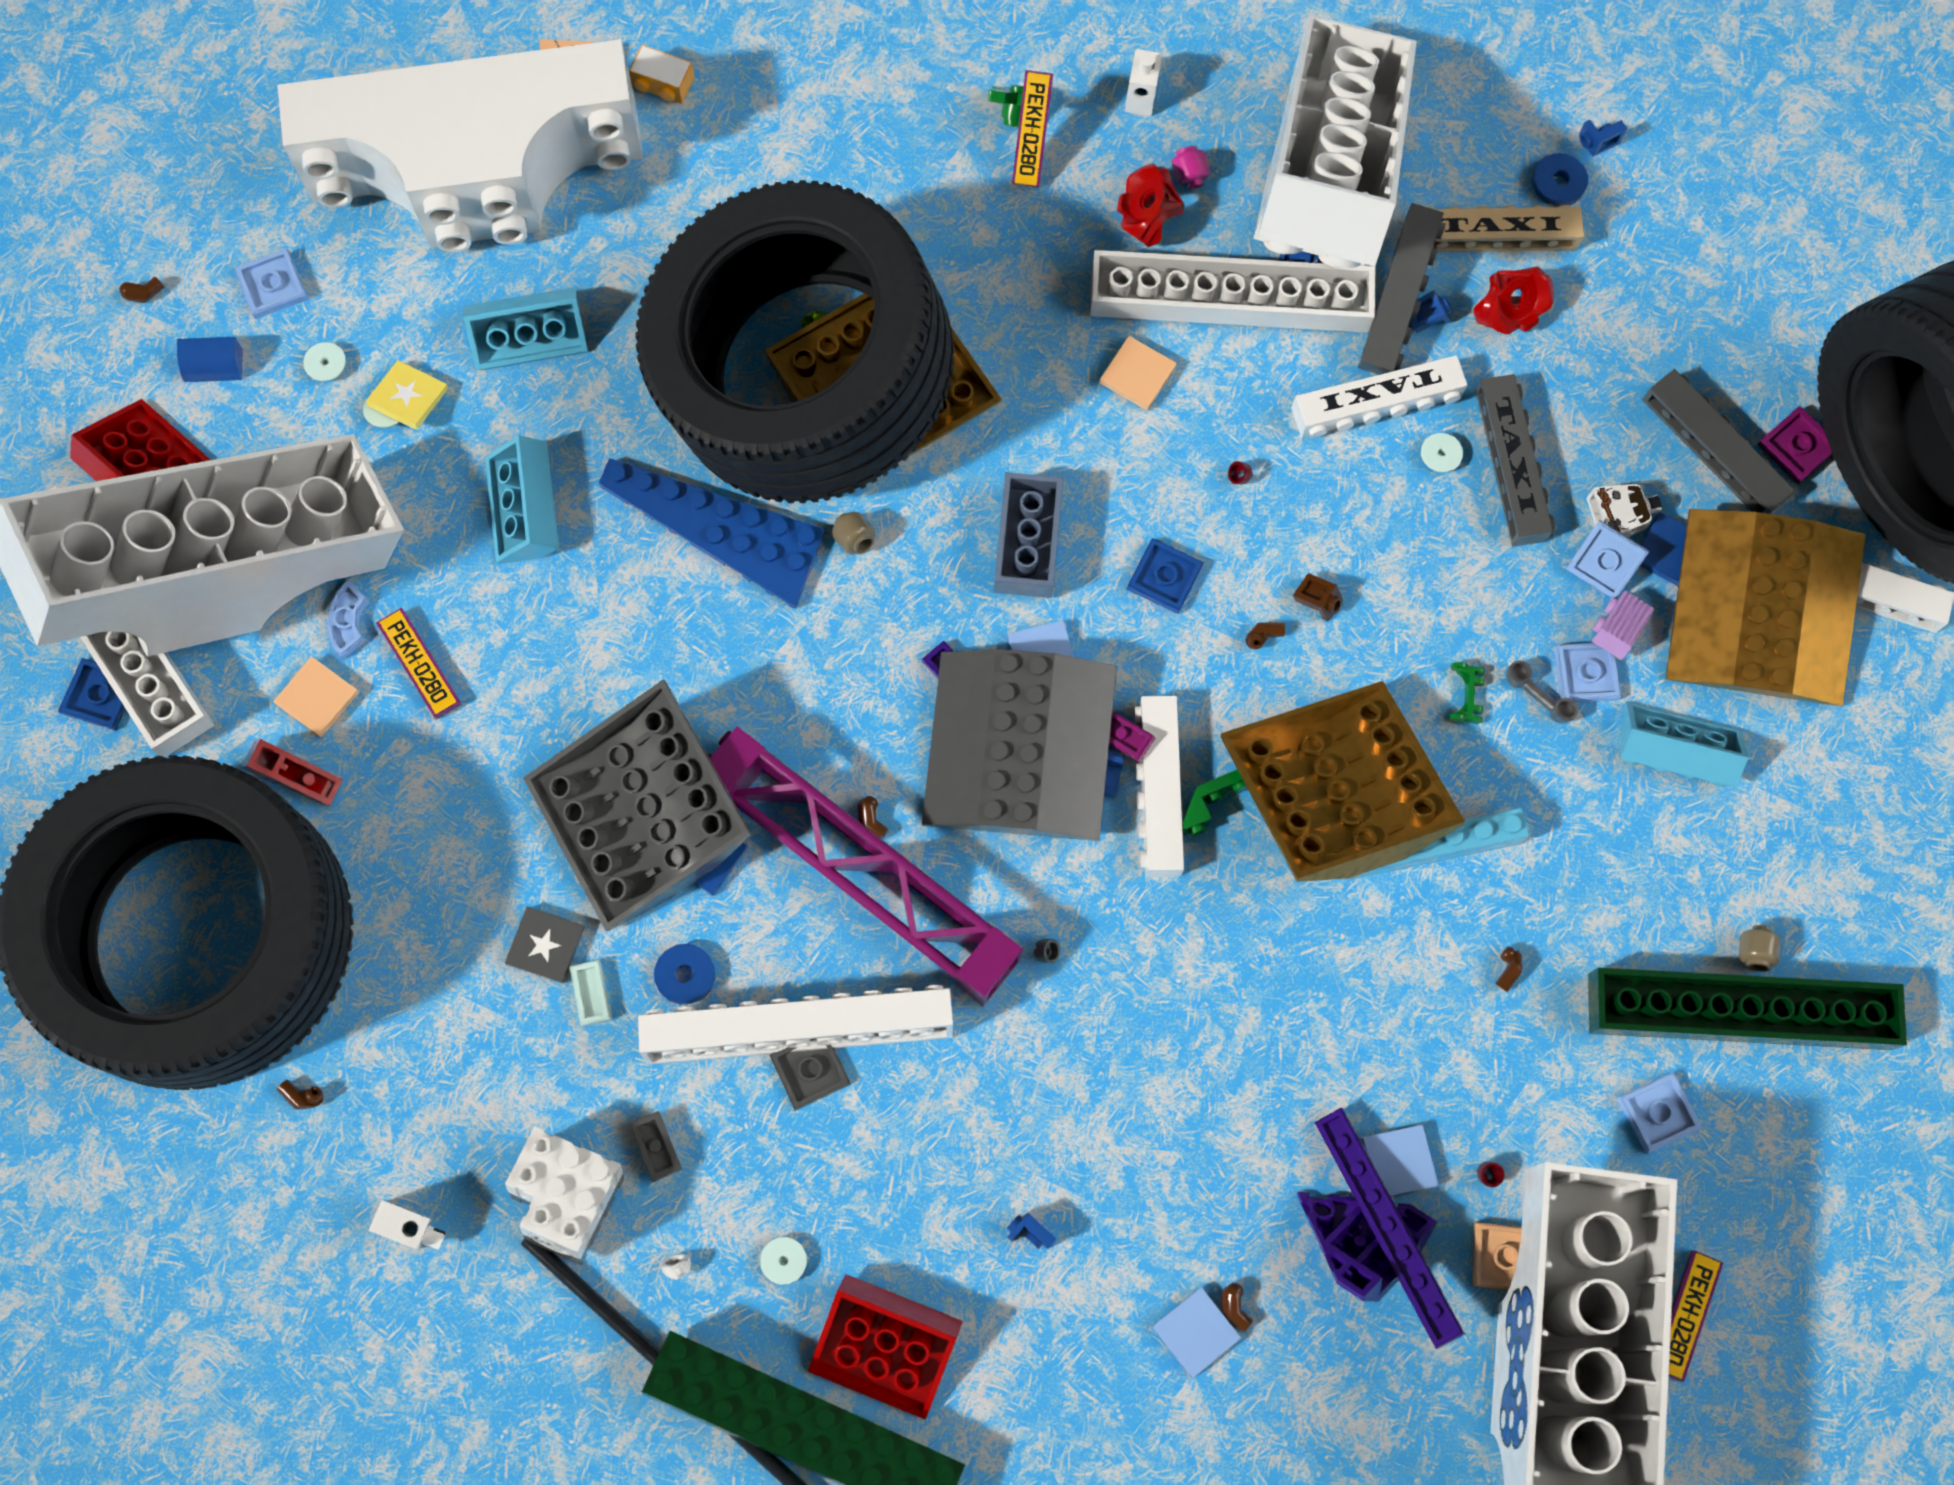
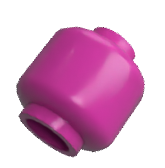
M1188 146L1176 151V156L1172 159V168L1177 184L1187 185L1188 190L1203 186V180L1210 176V168L1205 151L1197 149V146Z

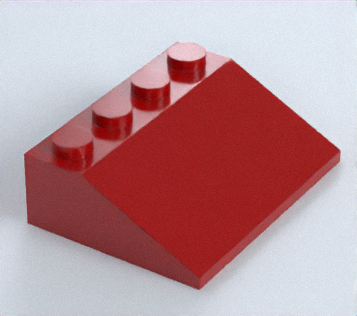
M143 399L71 435L70 458L95 481L211 460Z
M845 1274L837 1289L808 1372L926 1420L963 1321Z

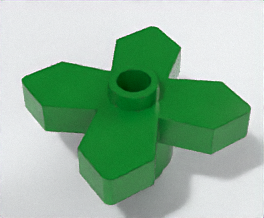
M993 85L992 89L989 90L988 101L1003 104L1001 117H1003L1004 125L1019 127L1023 86L1011 85V88Z

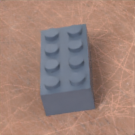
M1005 472L994 593L1052 598L1063 478Z

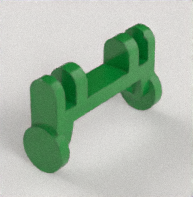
M1454 662L1451 664V670L1456 671L1465 683V697L1463 707L1458 712L1448 715V721L1452 723L1467 722L1481 724L1483 723V717L1473 716V714L1483 713V706L1474 704L1475 686H1484L1485 679L1475 677V675H1484L1485 669L1469 666L1463 662Z

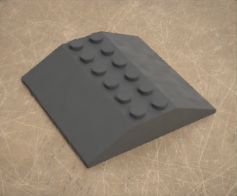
M1002 649L941 652L922 826L1100 841L1117 665L1055 653Z
M661 680L523 778L606 931H610L669 900L719 866L752 835L666 680Z

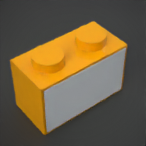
M642 44L629 69L631 84L638 91L643 93L650 92L660 96L665 101H675L681 104L695 78L691 61Z

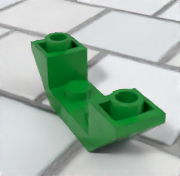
M1234 770L1196 787L1182 822L1183 836L1190 834L1191 837H1194L1207 830L1206 826L1209 825L1212 818L1204 803L1205 801L1208 804H1212L1224 798L1223 794L1234 790L1235 793L1247 789L1238 770Z

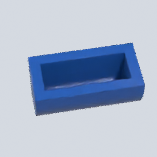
M235 337L177 339L178 366L184 382L242 380L243 348Z

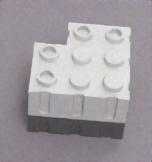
M534 1126L505 1185L511 1199L529 1205V1211L519 1225L524 1239L583 1265L587 1257V1251L592 1246L601 1228V1222L604 1217L606 1218L615 1200V1194L620 1189L624 1176L621 1164L612 1160L608 1161L599 1154L583 1147L574 1146L573 1143L555 1135L551 1136L545 1133L544 1130Z

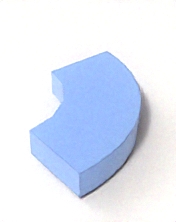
M349 579L338 589L330 603L327 626L330 642L342 660L365 642L360 633L359 620L363 609L369 603L368 599Z

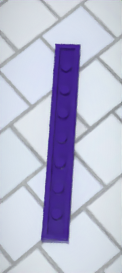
M1339 1108L1314 1122L1435 1349L1438 1350L1466 1335L1344 1109Z

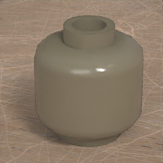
M849 512L841 514L836 519L832 536L846 553L852 555L864 554L874 544L875 529L861 513Z
M1754 925L1752 929L1746 930L1741 934L1739 959L1746 965L1747 969L1756 972H1767L1771 970V967L1779 963L1781 938L1778 934L1772 932L1770 927Z

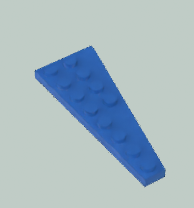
M609 458L599 481L602 489L624 503H629L651 520H656L667 527L670 532L683 537L691 545L724 566L727 565L737 571L743 578L756 583L770 595H775L789 604V607L797 608L823 541L825 529Z

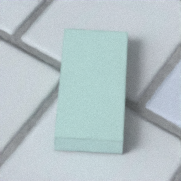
M596 960L569 966L580 1026L585 1027L612 1021L601 961Z

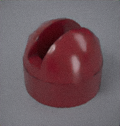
M1233 462L1228 469V478L1233 484H1247L1253 477L1252 467L1246 462Z
M1485 1161L1478 1166L1477 1177L1484 1185L1497 1187L1504 1180V1170L1496 1162ZM1486 1169H1488L1490 1175L1492 1176V1179L1490 1180L1488 1179L1487 1174L1485 1172Z

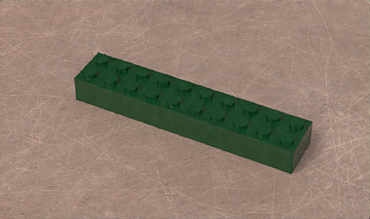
M1596 968L1588 973L1589 1034L1895 1050L1907 1045L1904 984Z
M669 1331L641 1391L648 1398L839 1485H957L965 1467V1464L673 1331Z

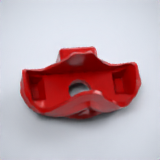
M1150 163L1135 170L1127 177L1126 193L1121 194L1118 198L1117 211L1123 215L1121 222L1123 230L1136 237L1147 247H1151L1160 243L1164 222L1171 217L1182 215L1185 205L1172 183L1169 169L1163 166L1157 167L1155 164Z
M1538 266L1521 270L1497 271L1489 277L1490 289L1487 296L1476 304L1473 312L1478 324L1492 328L1502 334H1511L1517 329L1527 332L1538 325V316L1551 309L1553 305L1554 286L1552 278L1546 275ZM1515 290H1521V296L1511 297Z

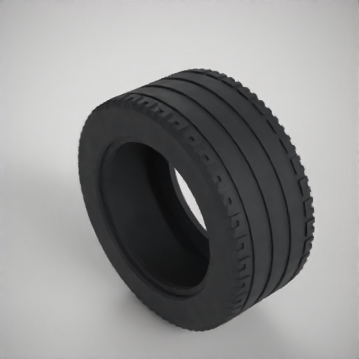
M791 180L787 181L786 184L775 182L772 186L765 184L759 189L756 187L751 188L747 193L742 191L738 193L739 196L734 198L731 196L727 198L726 202L716 204V208L706 210L704 216L701 218L698 216L694 219L695 223L691 226H686V231L683 234L679 233L674 244L670 243L668 246L669 250L667 253L661 255L660 263H656L654 267V274H650L648 278L649 285L644 288L645 296L641 297L640 300L642 307L638 309L637 315L639 320L636 321L638 331L635 332L637 340L636 350L638 352L637 360L640 364L639 368L643 375L644 383L660 412L696 457L710 471L732 487L739 488L742 492L749 493L757 498L761 496L765 500L770 501L773 499L781 503L783 500H786L788 503H794V501L806 503L807 500L818 502L819 499L826 501L831 500L833 496L837 498L842 497L843 493L846 492L849 494L854 493V489L859 487L863 489L867 487V483L878 481L877 478L881 475L885 477L889 474L888 471L891 468L896 469L901 460L905 461L908 458V454L917 449L916 445L919 441H924L926 432H930L933 428L931 424L933 421H937L939 417L938 412L942 411L944 407L943 400L947 399L948 396L947 390L951 386L950 377L953 376L952 367L954 365V340L947 310L919 250L896 218L894 219L891 213L886 211L880 204H876L871 198H865L859 192L855 194L852 189H843L842 186L837 184L831 186L830 183L824 182L819 184L818 181L807 183L806 180H800L799 183H794ZM816 284L846 286L874 299L872 327L863 350L851 367L829 387L806 399L774 406L747 404L725 395L724 368L729 349L745 322L768 301L787 291Z
M1953 260L1881 294L1843 315L1835 322V325L1830 329L1831 331L1826 335L1827 338L1823 342L1824 347L1820 351V365H1818L1817 369L1819 374L1817 375V382L1819 384L1817 385L1818 402L1820 404L1819 409L1822 415L1821 419L1825 428V435L1828 439L1833 458L1837 463L1836 465L1854 499L1878 532L1902 556H1906L1918 568H1923L1926 573L1932 574L1938 579L1941 578L1945 582L1950 581L1952 584H1954Z
M169 755L168 758L163 756H155V758L145 757L141 758L139 762L131 760L127 761V764L114 765L112 770L104 769L100 771L101 774L88 777L87 782L76 784V788L72 791L67 790L63 793L64 797L61 800L56 799L49 810L45 809L42 814L44 816L40 820H35L32 830L25 833L26 839L22 844H18L16 855H12L10 862H12L10 869L6 868L5 882H2L0 886L3 889L2 895H0V970L5 973L3 979L9 988L10 995L16 999L14 1003L21 1010L22 1015L28 1021H32L30 1025L63 1053L88 1066L144 1086L173 1090L217 1087L219 1083L220 1085H227L234 1081L243 1080L245 1075H255L260 1070L268 1068L269 1063H276L281 1060V1057L293 1051L291 1048L295 1044L299 1046L303 1039L311 1034V1028L314 1024L318 1025L324 1013L326 1014L329 1010L328 1004L330 1001L334 1002L335 995L338 989L340 990L342 985L340 980L341 977H345L346 967L350 960L348 951H352L353 931L351 925H354L352 917L353 908L348 901L351 899L347 881L342 876L344 875L336 856L332 853L333 851L315 827L264 782L225 763L221 765V763L215 760L196 757L194 760L190 756ZM195 839H218L246 847L255 860L260 872L265 895L263 927L254 952L247 964L230 984L218 994L192 1008L166 1015L150 1016L129 1013L120 1005L108 988L101 971L98 956V933L101 918L116 886L143 859L160 849L179 842Z

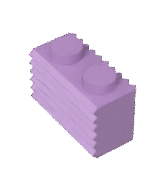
M1624 591L1618 599L1614 596L1611 598L1604 609L1608 613L1607 616L1604 617L1602 615L1592 629L1596 632L1592 642L1620 660L1631 650L1654 611V608L1649 607L1648 603H1644L1643 600H1639L1638 597H1634L1628 591Z

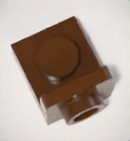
M1310 573L1306 575L1293 594L1296 602L1319 611L1322 619L1325 621H1329L1333 614L1340 610L1343 601L1336 584Z

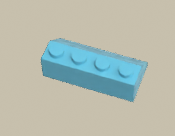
M576 287L464 306L463 320L476 370L588 351L583 316Z
M518 435L485 456L496 563L499 564L541 559L559 549L547 441Z
M1626 702L1618 739L1620 759L1632 765L1643 764L1651 766L1660 772L1671 771L1679 773L1688 779L1694 780L1699 778L1707 780L1720 787L1731 786L1737 788L1749 759L1742 730L1631 702Z

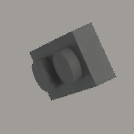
M659 1111L630 1123L653 1182L683 1170Z

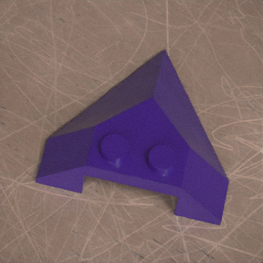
M1297 1191V1197L1336 1283L1362 1301L1379 1302L1399 1279L1356 1199L1328 1195V1199L1310 1197V1193ZM1398 1203L1397 1208L1420 1251H1422L1437 1221L1411 1204Z

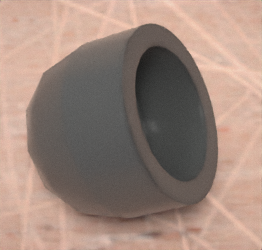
M1041 939L1037 941L1036 949H1034L1033 953L1038 961L1055 963L1060 955V946L1054 939Z

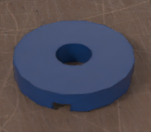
M1555 153L1546 156L1538 163L1533 173L1532 186L1539 198L1548 204L1551 202L1557 204V206L1572 205L1583 196L1588 186V173L1585 166L1577 158L1568 154ZM1562 176L1567 183L1559 185L1554 181L1553 177Z
M677 944L667 949L658 958L654 968V981L660 994L669 1002L678 1005H688L703 1000L712 990L715 982V967L710 956L700 947L691 944ZM682 967H690L693 970V977L688 982H680L676 978L678 970Z

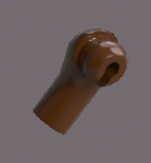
M154 276L145 285L124 282L120 285L119 292L125 300L146 303L165 286Z
M1257 623L1247 634V646L1257 650L1263 646L1269 637H1284L1285 623Z
M867 796L858 803V821L882 839L889 829L876 820L877 800L872 796Z
M1507 946L1500 955L1501 959L1508 964L1495 983L1506 992L1510 990L1522 973V953L1519 950H1514L1511 946Z
M285 1080L277 1088V1091L297 1110L315 1108L323 1101V1091L317 1086H311V1089L298 1090L290 1080Z
M1230 1283L1221 1294L1222 1312L1234 1325L1244 1332L1253 1320L1241 1310V1296L1244 1294L1242 1286L1238 1283Z

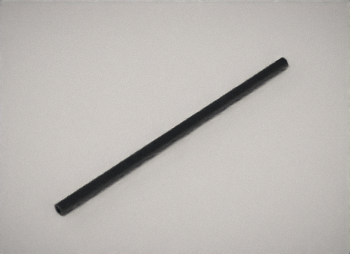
M525 1239L521 1242V1245L651 1365H654L660 1353L659 1348L555 1253ZM729 1435L782 1485H807L777 1456Z

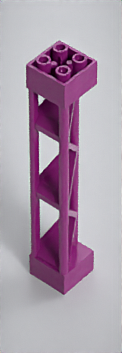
M737 726L732 732L730 730L727 731L718 743L720 747L713 755L711 753L707 755L737 808L955 979L956 986L984 1007L1021 960L1023 948L922 872L767 751L763 745ZM763 771L781 784L749 788ZM748 800L805 803L809 806L818 855ZM817 813L869 853L870 856L826 860ZM838 871L888 872L896 874L899 879L908 926ZM908 885L960 924L962 928L917 932ZM928 942L980 944L964 964L959 967Z

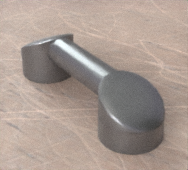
M1517 660L1508 667L1506 673L1508 683L1514 688H1522L1547 708L1553 721L1565 724L1571 722L1577 716L1578 706L1573 700L1562 698L1555 701L1530 680L1532 669L1528 663Z

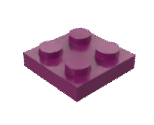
M1800 406L1757 444L1798 484L1832 454L1825 435V429Z

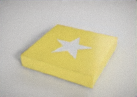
M397 360L366 402L368 407L417 430L448 388L446 383Z

